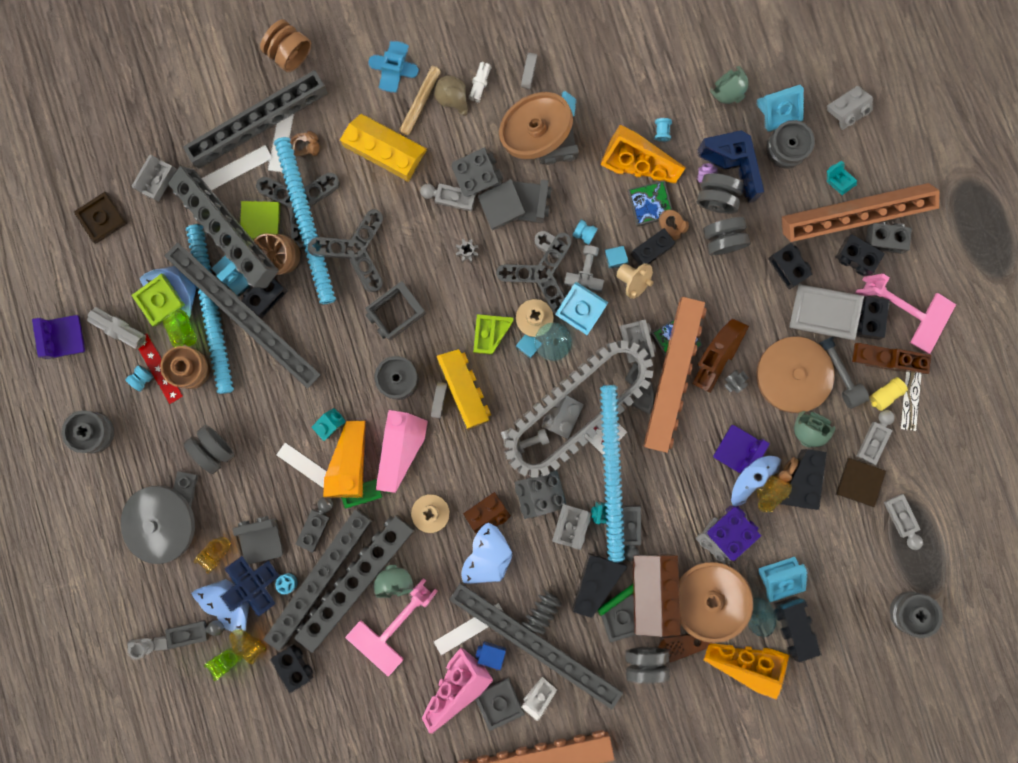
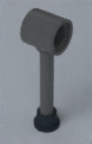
M830 337L819 344H822L824 350L828 351L847 388V390L842 392V398L845 404L852 409L869 401V394L861 383L854 386L834 348L836 346L833 341L834 337Z

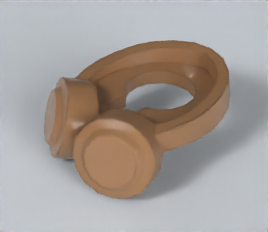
M308 131L307 133H299L293 136L290 142L292 144L291 149L294 150L293 154L300 157L308 154L317 155L320 149L317 143V135L312 131ZM298 141L310 142L308 146H304L303 150H297L296 144Z
M665 210L659 217L661 229L665 228L673 240L679 239L681 234L686 233L689 228V223L684 221L681 215L674 210ZM669 216H674L675 224L677 225L676 229L666 225V219Z
M795 457L791 458L783 468V471L778 475H774L773 480L780 484L791 481L792 473L796 469L799 460Z

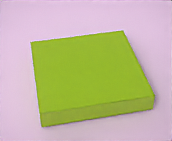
M241 201L240 225L253 240L262 234H279V202Z
M164 274L158 275L132 294V297L153 327H156L185 306Z

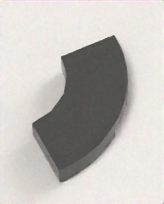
M634 362L625 378L630 385L637 379L639 373L638 364ZM645 377V380L651 383V379ZM652 383L648 389L639 387L643 395L638 399L634 398V403L632 404V406L647 414L651 413L654 404Z

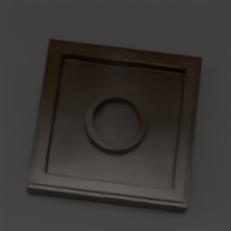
M103 192L73 212L94 244H97L127 224L107 192Z
M847 458L836 495L875 507L886 471Z

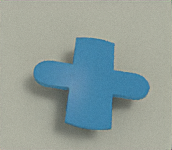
M391 41L388 52L385 51L384 57L373 55L369 58V66L372 69L382 71L378 88L388 92H397L401 76L414 78L418 75V67L415 64L405 62L408 45L402 42Z

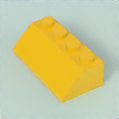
M360 114L349 123L340 139V142L346 149L408 182L427 150L423 146L363 114Z
M458 349L438 355L437 359L467 429H472L490 421L488 418L491 416L487 405L483 406L481 399L484 397L480 387L475 388L473 381H476L475 375L472 370L468 371L466 364L469 361L465 352L461 353Z

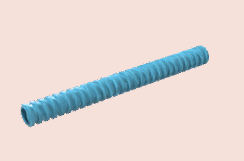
M281 137L274 141V145L278 152L277 156L280 157L279 162L281 163L280 167L283 168L282 173L285 174L283 177L286 180L285 184L288 185L287 190L290 191L288 194L291 197L290 201L293 202L291 205L294 208L293 212L296 213L295 219H298L296 222L299 225L298 229L301 230L300 236H303L301 240L304 242L303 247H306L305 253H307L306 257L309 259L308 264H311L309 268L312 270L311 275L314 276L313 281L316 282L314 284L317 287L316 292L319 293L318 298L321 299L319 303L322 305L334 302L336 297L333 296L335 294L332 291L333 286L330 285L331 280L328 279L330 277L327 274L328 268H325L326 262H324V257L313 256L307 249L309 241L318 237V234H315L317 230L314 228L315 223L312 222L313 217H311L312 213L309 211L310 206L307 205L309 202L306 200L307 195L304 194L305 189L303 188V183H301L302 178L299 177L300 172L298 171V166H296L297 161L295 160V155H293L294 150L291 149V140L288 137ZM318 242L312 245V247L316 248V251L321 248V246H318Z
M200 224L190 225L186 227L187 237H189L188 242L190 243L189 248L192 249L190 254L211 272V266L208 265L210 260L207 259L209 255L206 254L208 249L205 248L207 244L204 242L206 239L203 237V226ZM199 289V300L202 301L200 306L203 307L201 311L204 312L202 317L205 318L203 323L206 324L204 328L207 329L205 333L208 335L207 341H209V352H211L210 358L213 359L211 364L214 365L212 369L215 370L213 375L216 376L214 380L217 382L215 386L218 387L217 393H229L234 390V387H232L233 381L230 380L232 376L229 375L231 370L228 369L230 364H227L229 359L226 358L228 354L225 352L226 346H224V335H222L223 329L220 328L222 323L219 322L221 318L218 317L220 315V312L217 311L219 307Z
M606 385L600 387V390H602L600 402L602 403L601 409H603L601 412L603 424L601 426L604 427V430H602V433H604L602 445H604L603 451L605 452L603 454L605 458L603 460L605 464L603 469L606 471L604 472V476H606L604 478V482H606L604 485L606 490L604 492L607 494L605 496V500H607L605 512H607L606 518H608L606 520V524H608L606 535L609 537L607 538L609 543L607 545L609 549L607 551L609 555L607 558L612 562H621L625 560V556H623L625 545L622 543L624 542V538H622L624 536V532H622L624 529L622 524L624 522L621 520L623 518V514H621L623 502H621L622 496H620L622 490H620L622 478H620L621 472L619 471L621 469L619 465L621 463L619 459L621 454L618 453L620 451V447H618L620 445L618 441L620 436L618 435L619 429H617L619 423H617L619 411L616 409L618 408V405H616V402H618V399H616L618 387Z

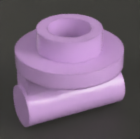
M711 163L703 164L698 169V182H702L705 174H717L718 168Z

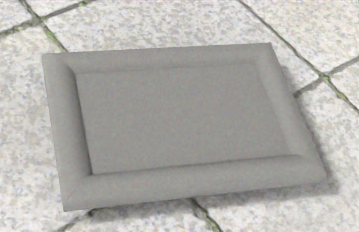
M798 284L789 328L855 340L864 296Z

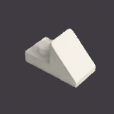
M542 677L523 699L525 702L522 708L535 720H538L557 689Z

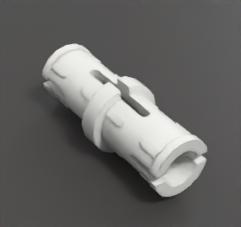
M480 62L477 75L473 78L472 82L474 84L469 95V99L472 101L476 99V102H480L483 89L487 86L486 80L491 69V65L488 63L484 66V62Z

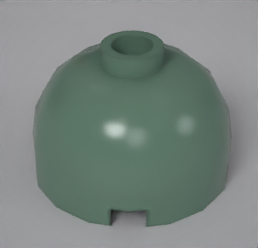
M741 66L736 67L737 71L733 72L731 69L715 82L717 87L714 90L711 87L710 93L719 102L730 104L735 101L739 103L745 98L744 93L748 89L749 82Z
M806 411L800 412L795 421L794 433L801 444L805 447H821L828 443L835 432V426L833 428L830 426L831 421L814 412H811L810 415L805 414Z
M397 565L386 566L385 570L377 575L374 582L376 598H391V595L403 596L414 590L410 574L403 568H397Z

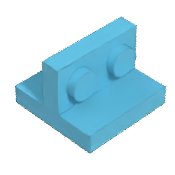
M801 85L757 99V106L765 115V128L768 132L777 129L780 124L786 121L803 120L804 88Z
M226 256L211 268L217 274V277L238 297L250 287L244 275L236 270L234 263Z
M575 282L555 315L588 335L608 302Z
M795 557L758 568V573L766 587V597L769 603L806 591L807 570L804 564L799 565Z

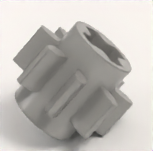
M462 239V244L456 245V248L460 250L456 253V256H462V262L466 259L472 263L473 256L478 257V253L474 251L478 249V245L473 246L472 239L469 242H465ZM468 247H470L471 253L468 252L467 254H464L463 249L466 250Z

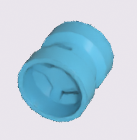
M581 219L573 233V237L581 238L584 243L589 245L598 228L588 226Z
M138 365L134 369V373L125 380L130 386L141 392L145 387L144 384L150 382L153 375L144 367Z

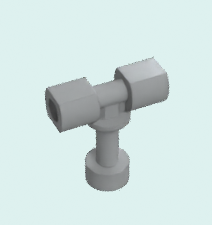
M589 245L584 246L583 254L586 255L583 271H579L578 274L567 272L564 285L573 287L574 283L577 282L582 286L589 287L591 291L602 293L604 280L593 278L594 274L590 273L593 258L598 257L599 248Z
M545 429L537 431L538 435L521 441L520 438L518 439L517 453L523 461L521 453L525 452L524 448L540 442L542 445L550 443ZM508 430L500 432L503 441L504 438L512 439L511 436L506 434Z
M166 636L154 637L153 640L149 638L129 640L127 643L129 656L133 659H140L153 650H169Z

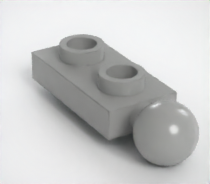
M440 183L438 189H435L431 184H424L420 189L422 197L430 199L434 196L436 204L472 212L476 194L465 197L460 188Z
M889 410L880 412L878 417L880 423L872 422L856 455L873 465L877 464L892 433V430L887 428V425L894 422L895 416Z
M899 494L884 501L900 537L908 536L907 545L910 549H920L923 546V539L916 535L915 532L921 529L904 494Z

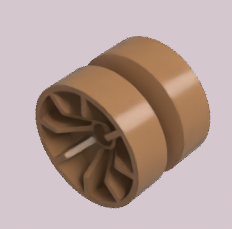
M262 234L254 239V242L279 270L276 275L291 273L298 266L300 249L291 237L280 234Z
M177 346L165 353L161 360L160 369L163 378L169 384L185 389H195L202 386L208 380L211 366L208 358L202 352L186 346Z

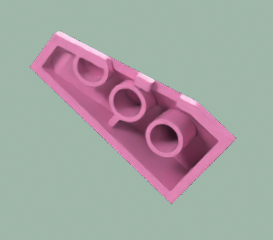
M388 411L376 490L396 493L419 448L425 441L427 420L405 412Z
M460 648L449 661L446 667L448 671L444 679H440L438 683L440 688L436 696L431 698L422 716V720L429 733L435 732L480 696L493 681L485 666L478 664V660L463 648Z

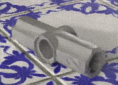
M97 307L89 312L87 321L104 330V333L118 341L121 340L137 350L144 344L146 335L130 327L122 319L111 316Z

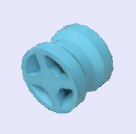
M287 573L278 577L275 586L279 593L289 594L296 589L298 581L293 574Z

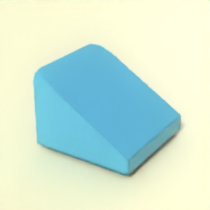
M563 91L562 97L568 103L574 117L576 99L566 91Z
M624 246L605 250L609 268L629 263Z
M525 334L516 345V348L531 359L542 343L535 337Z

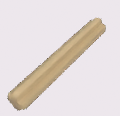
M435 66L430 68L400 128L403 134L409 135L441 73L439 68Z

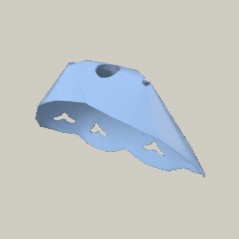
M175 266L155 269L142 275L140 281L143 286L149 283L146 279L153 280L160 274L166 276L185 304L172 316L188 323L196 292L195 284Z
M765 456L757 459L749 467L745 468L734 485L731 498L732 505L736 507L746 503L747 498L758 487L763 486L768 478L778 473L781 459L777 456ZM760 473L762 479L755 481L754 474Z
M487 523L477 533L473 542V553L466 559L461 572L463 583L499 582L504 578L512 558V551L505 537L496 526ZM489 528L490 534L484 535V533L487 532ZM480 540H482L484 545L479 548ZM472 562H474V568H469Z
M224 579L196 589L191 593L206 613L217 616L225 629L239 636L244 635L249 610L248 601L233 612H230L220 595L233 587L234 583ZM207 603H208V604H209V603H212L213 609L211 608L210 605H207ZM225 618H231V624H229L228 620H225Z

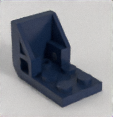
M741 130L703 139L697 149L699 157L724 170L740 167L738 174L740 180H743L744 183L743 195L747 198L748 203L755 202L764 193V188L751 136Z

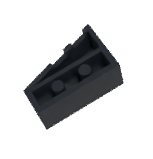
M801 449L797 457L799 462L792 473V479L783 485L781 494L775 504L819 510L827 452Z
M588 553L572 611L592 618L627 566Z
M794 596L774 603L776 608L774 614L777 621L781 622L782 628L780 631L784 640L787 639L789 647H787V651L791 659L794 658V660L800 663L820 656L821 652L816 634L810 626V623H812L811 617H807L804 609L808 607L807 602Z

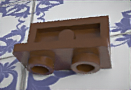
M495 492L463 513L476 534L487 523L497 527L504 524L511 517ZM488 528L487 532L484 533V535L490 533V532H489V528Z

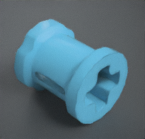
M668 118L656 119L657 131L655 140L670 141V125L672 120Z

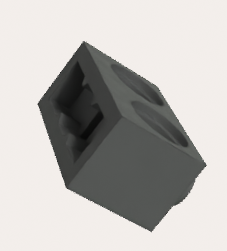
M884 221L873 223L867 227L866 243L883 252L903 254L910 250L912 228L905 227V224L900 223L886 225ZM876 232L881 233L882 239L877 238ZM895 234L900 236V242L895 239Z

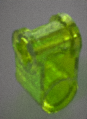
M178 309L163 320V325L173 347L193 346L196 343V333L185 311Z
M232 646L203 666L208 668L215 682L242 660L243 651L238 646ZM229 652L235 655V661L229 658Z

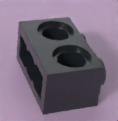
M663 228L635 248L631 255L639 266L650 264L675 245V242L666 229Z
M851 234L844 240L835 258L839 259V263L842 265L851 266L856 269L855 272L859 275L869 276L875 272L885 253ZM848 248H850V249L853 250V252H854V255H853V256H850V255L848 254V252H847V249H848ZM864 258L869 259L870 266L864 263Z
M792 243L768 258L788 289L793 288L813 275L811 266L808 262H804L800 256V250L797 246H793ZM783 253L789 255V262L783 259ZM794 269H797V270L800 271V273H801L800 278H799V277H796V276L794 275V273H793V270H794Z
M274 278L270 282L274 284L271 292H267L266 288L253 287L244 293V298L241 300L260 318H263L288 292ZM256 297H260V304L254 306L253 300Z
M864 297L856 337L876 340L885 338L889 308L888 299ZM869 304L874 306V313L870 312ZM867 323H870L872 325V332L867 330Z
M295 644L270 659L289 694L314 678L311 666L304 662L302 658L304 657L303 652ZM286 654L292 656V663H287L285 661L284 657ZM296 671L303 675L302 680L295 678L294 673Z

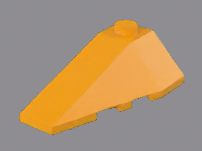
M619 125L612 136L600 164L615 173L635 174L634 176L636 177L647 176L652 177L653 180H665V182L676 183L685 170V166L638 133L622 125Z
M346 421L324 477L323 497L362 498L366 421Z
M714 643L708 644L704 661L757 693L777 699L780 693L789 659L788 654L770 648L754 650L748 646H745V649L734 648L732 645Z

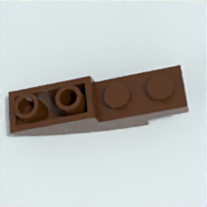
M732 318L719 331L698 363V366L701 368L692 383L693 385L709 393L712 392L728 359L732 361L749 328L748 325Z
M855 343L852 362L881 369L929 374L931 355Z

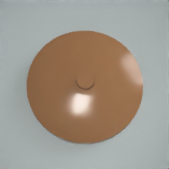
M550 92L529 95L515 103L503 117L499 128L500 141L506 151L516 158L535 159L542 157L558 148L567 138L572 128L573 114L566 100L560 95Z
M788 337L773 343L764 351L757 365L756 377L759 390L767 402L781 411L800 413L815 409L827 399L834 385L835 374L830 356L818 343L803 337Z
M703 563L689 569L679 580L680 624L690 635L705 642H724L739 635L748 625L753 612V596L745 578L732 567L721 563Z

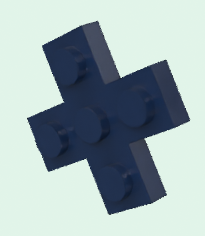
M241 556L224 568L235 583L233 587L220 595L230 612H233L248 601L257 616H260L276 604L265 589L266 586L280 577L269 561L253 571L243 556Z

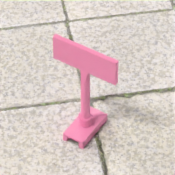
M885 274L863 277L862 280L866 282L864 289H858L855 293L863 296L877 295L884 297L918 318L921 323L910 343L930 354L956 304L936 293L924 314L887 290L885 286L890 277Z
M424 578L410 593L413 596L411 602L381 636H378L360 620L345 637L388 677L404 659L386 641L417 606L419 607L422 604L426 607L438 592L436 589L430 592L423 586L426 582Z

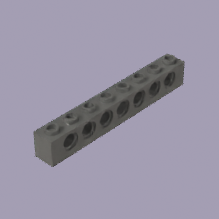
M314 70L186 144L183 148L191 162L200 169L327 95L328 92Z
M180 166L168 183L173 189V193L183 201V205L202 224L204 231L211 235L215 240V244L225 252V256L234 263L236 270L244 275L247 283L254 288H267L279 270L196 171Z
M360 509L354 510L263 639L265 642L278 651L285 647L374 519Z
M398 515L394 518L392 516L388 518L384 523L386 528L382 533L378 531L371 539L373 541L372 545L369 548L365 546L359 553L361 558L357 563L353 561L346 569L348 574L344 578L341 576L334 583L336 588L333 592L330 593L328 591L321 599L323 604L319 608L315 607L308 615L310 617L307 623L302 622L296 629L298 634L294 638L311 653L318 648L414 532L415 529ZM389 531L396 534L394 542L388 541L386 537ZM379 546L384 550L382 557L375 555V547ZM363 562L370 563L371 570L369 572H365L362 569ZM350 577L358 579L359 584L357 587L350 585ZM338 592L345 594V602H340L337 599ZM326 607L333 610L332 617L325 615L324 609ZM312 623L320 625V632L313 631Z

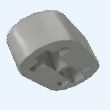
M528 52L521 82L522 88H531L538 54Z
M540 231L536 234L534 243L538 249L546 253L550 245L546 243L539 244L540 240L538 238L547 237L546 241L551 245L555 237L546 231ZM558 239V241L560 242L559 246L566 245L563 241ZM555 252L549 254L551 257L558 259V255Z
M438 381L431 417L441 419L448 383Z

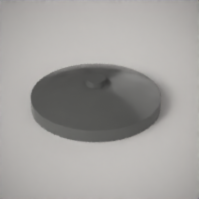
M166 486L146 487L134 493L123 508L121 515L122 536L129 550L137 558L151 564L167 563L179 558L189 548L195 532L194 514L187 500L176 490Z

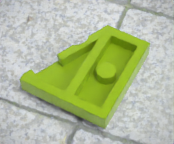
M477 314L473 353L493 355L513 323V318Z

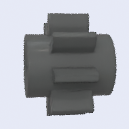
M735 370L725 378L728 383L724 386L729 392L734 390L736 393H739L748 386L746 380L749 377L744 371L739 374Z

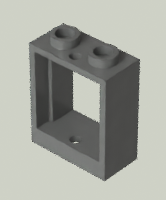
M402 281L365 308L368 312L366 317L372 324L375 322L378 325V333L383 339L387 337L389 341L426 314ZM401 292L416 314L389 333L374 312Z

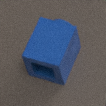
M484 641L482 646H478L475 657L479 658L478 664L501 670L506 648Z

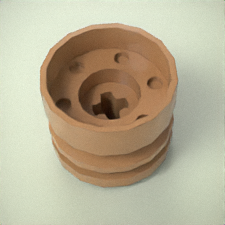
M283 19L275 22L266 31L260 43L261 52L271 60H275L276 64L285 72L294 71L299 67L311 48V41L301 32H296L295 27Z

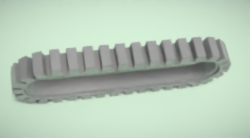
M628 341L606 344L608 351L604 347L598 349L596 353L600 357L599 359L595 355H591L587 359L591 365L590 367L586 363H582L578 367L582 374L579 375L577 371H573L568 375L573 380L571 383L568 379L561 381L559 384L564 388L562 391L559 387H554L550 391L555 396L553 399L546 394L541 399L546 404L545 406L537 402L532 406L536 411L534 415L528 410L523 414L527 419L525 423L518 418L514 422L518 429L515 431L509 428L506 434L511 436L512 439L504 438L503 445L504 447L511 448L504 451L507 459L513 458L508 463L514 469L518 468L517 471L524 476L527 475L529 470L530 477H538V470L542 476L550 474L548 466H551L554 470L558 469L561 466L556 461L558 458L566 462L570 458L566 454L567 450L575 454L579 450L575 445L576 442L581 446L588 442L584 435L587 434L588 437L593 438L597 435V432L593 429L595 426L599 430L604 429L601 426L603 424L601 412L546 460L538 464L526 463L519 457L517 442L520 436L610 357L623 352L631 355L636 360L639 373L635 382L616 398L618 399V402H616L618 408L616 409L620 415L625 410L621 403L629 407L634 403L630 396L632 395L638 399L643 395L639 387L648 389L651 384L645 380V377L653 378V371L646 370L647 367L653 366L652 360L643 359L648 355L647 351L644 348L638 350L640 345L634 342H629L628 345Z

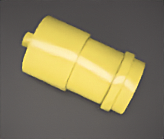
M896 377L869 396L872 402L871 405L883 411L894 403L897 398L903 396L908 391V388L900 378Z

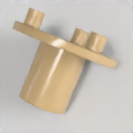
M627 263L620 266L617 271V278L627 284L626 295L629 298L634 299L638 297L648 285L650 287L653 285V281H651L652 267L649 264H642L635 269Z
M528 300L520 305L517 311V326L527 336H542L553 325L554 316L552 309L542 300Z
M428 494L415 501L411 517L419 530L426 533H434L446 526L450 511L448 504L443 498Z

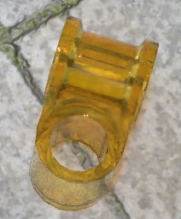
M775 476L769 477L766 483L757 490L759 510L763 512L773 511L789 496L792 488L791 484Z
M225 537L211 540L193 562L201 565L206 570V573L210 574L229 551L230 541ZM217 542H220L222 544L221 551L217 550L216 548Z
M236 629L229 635L233 652L251 665L256 662L255 659L262 652L267 651V647L262 641L254 638L242 629Z

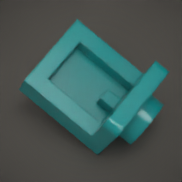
M843 161L833 164L827 170V183L841 195L857 185V180L844 169L845 163Z
M333 408L324 413L311 428L325 441L339 427L344 425L346 421Z
M596 502L595 507L593 506L591 509V518H593L595 524L606 523V520H608L606 518L607 512H605L607 506L603 502Z

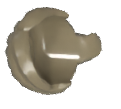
M449 75L440 78L434 93L436 100L443 107L456 108L460 114H467L468 107L463 81Z

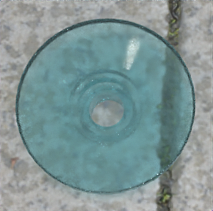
M559 323L545 324L536 334V350L546 360H560L568 354L571 348V335L568 329ZM555 338L558 340V344L556 346L553 344V340Z
M753 598V612L748 627L759 637H767L774 632L776 617L771 605L766 600Z

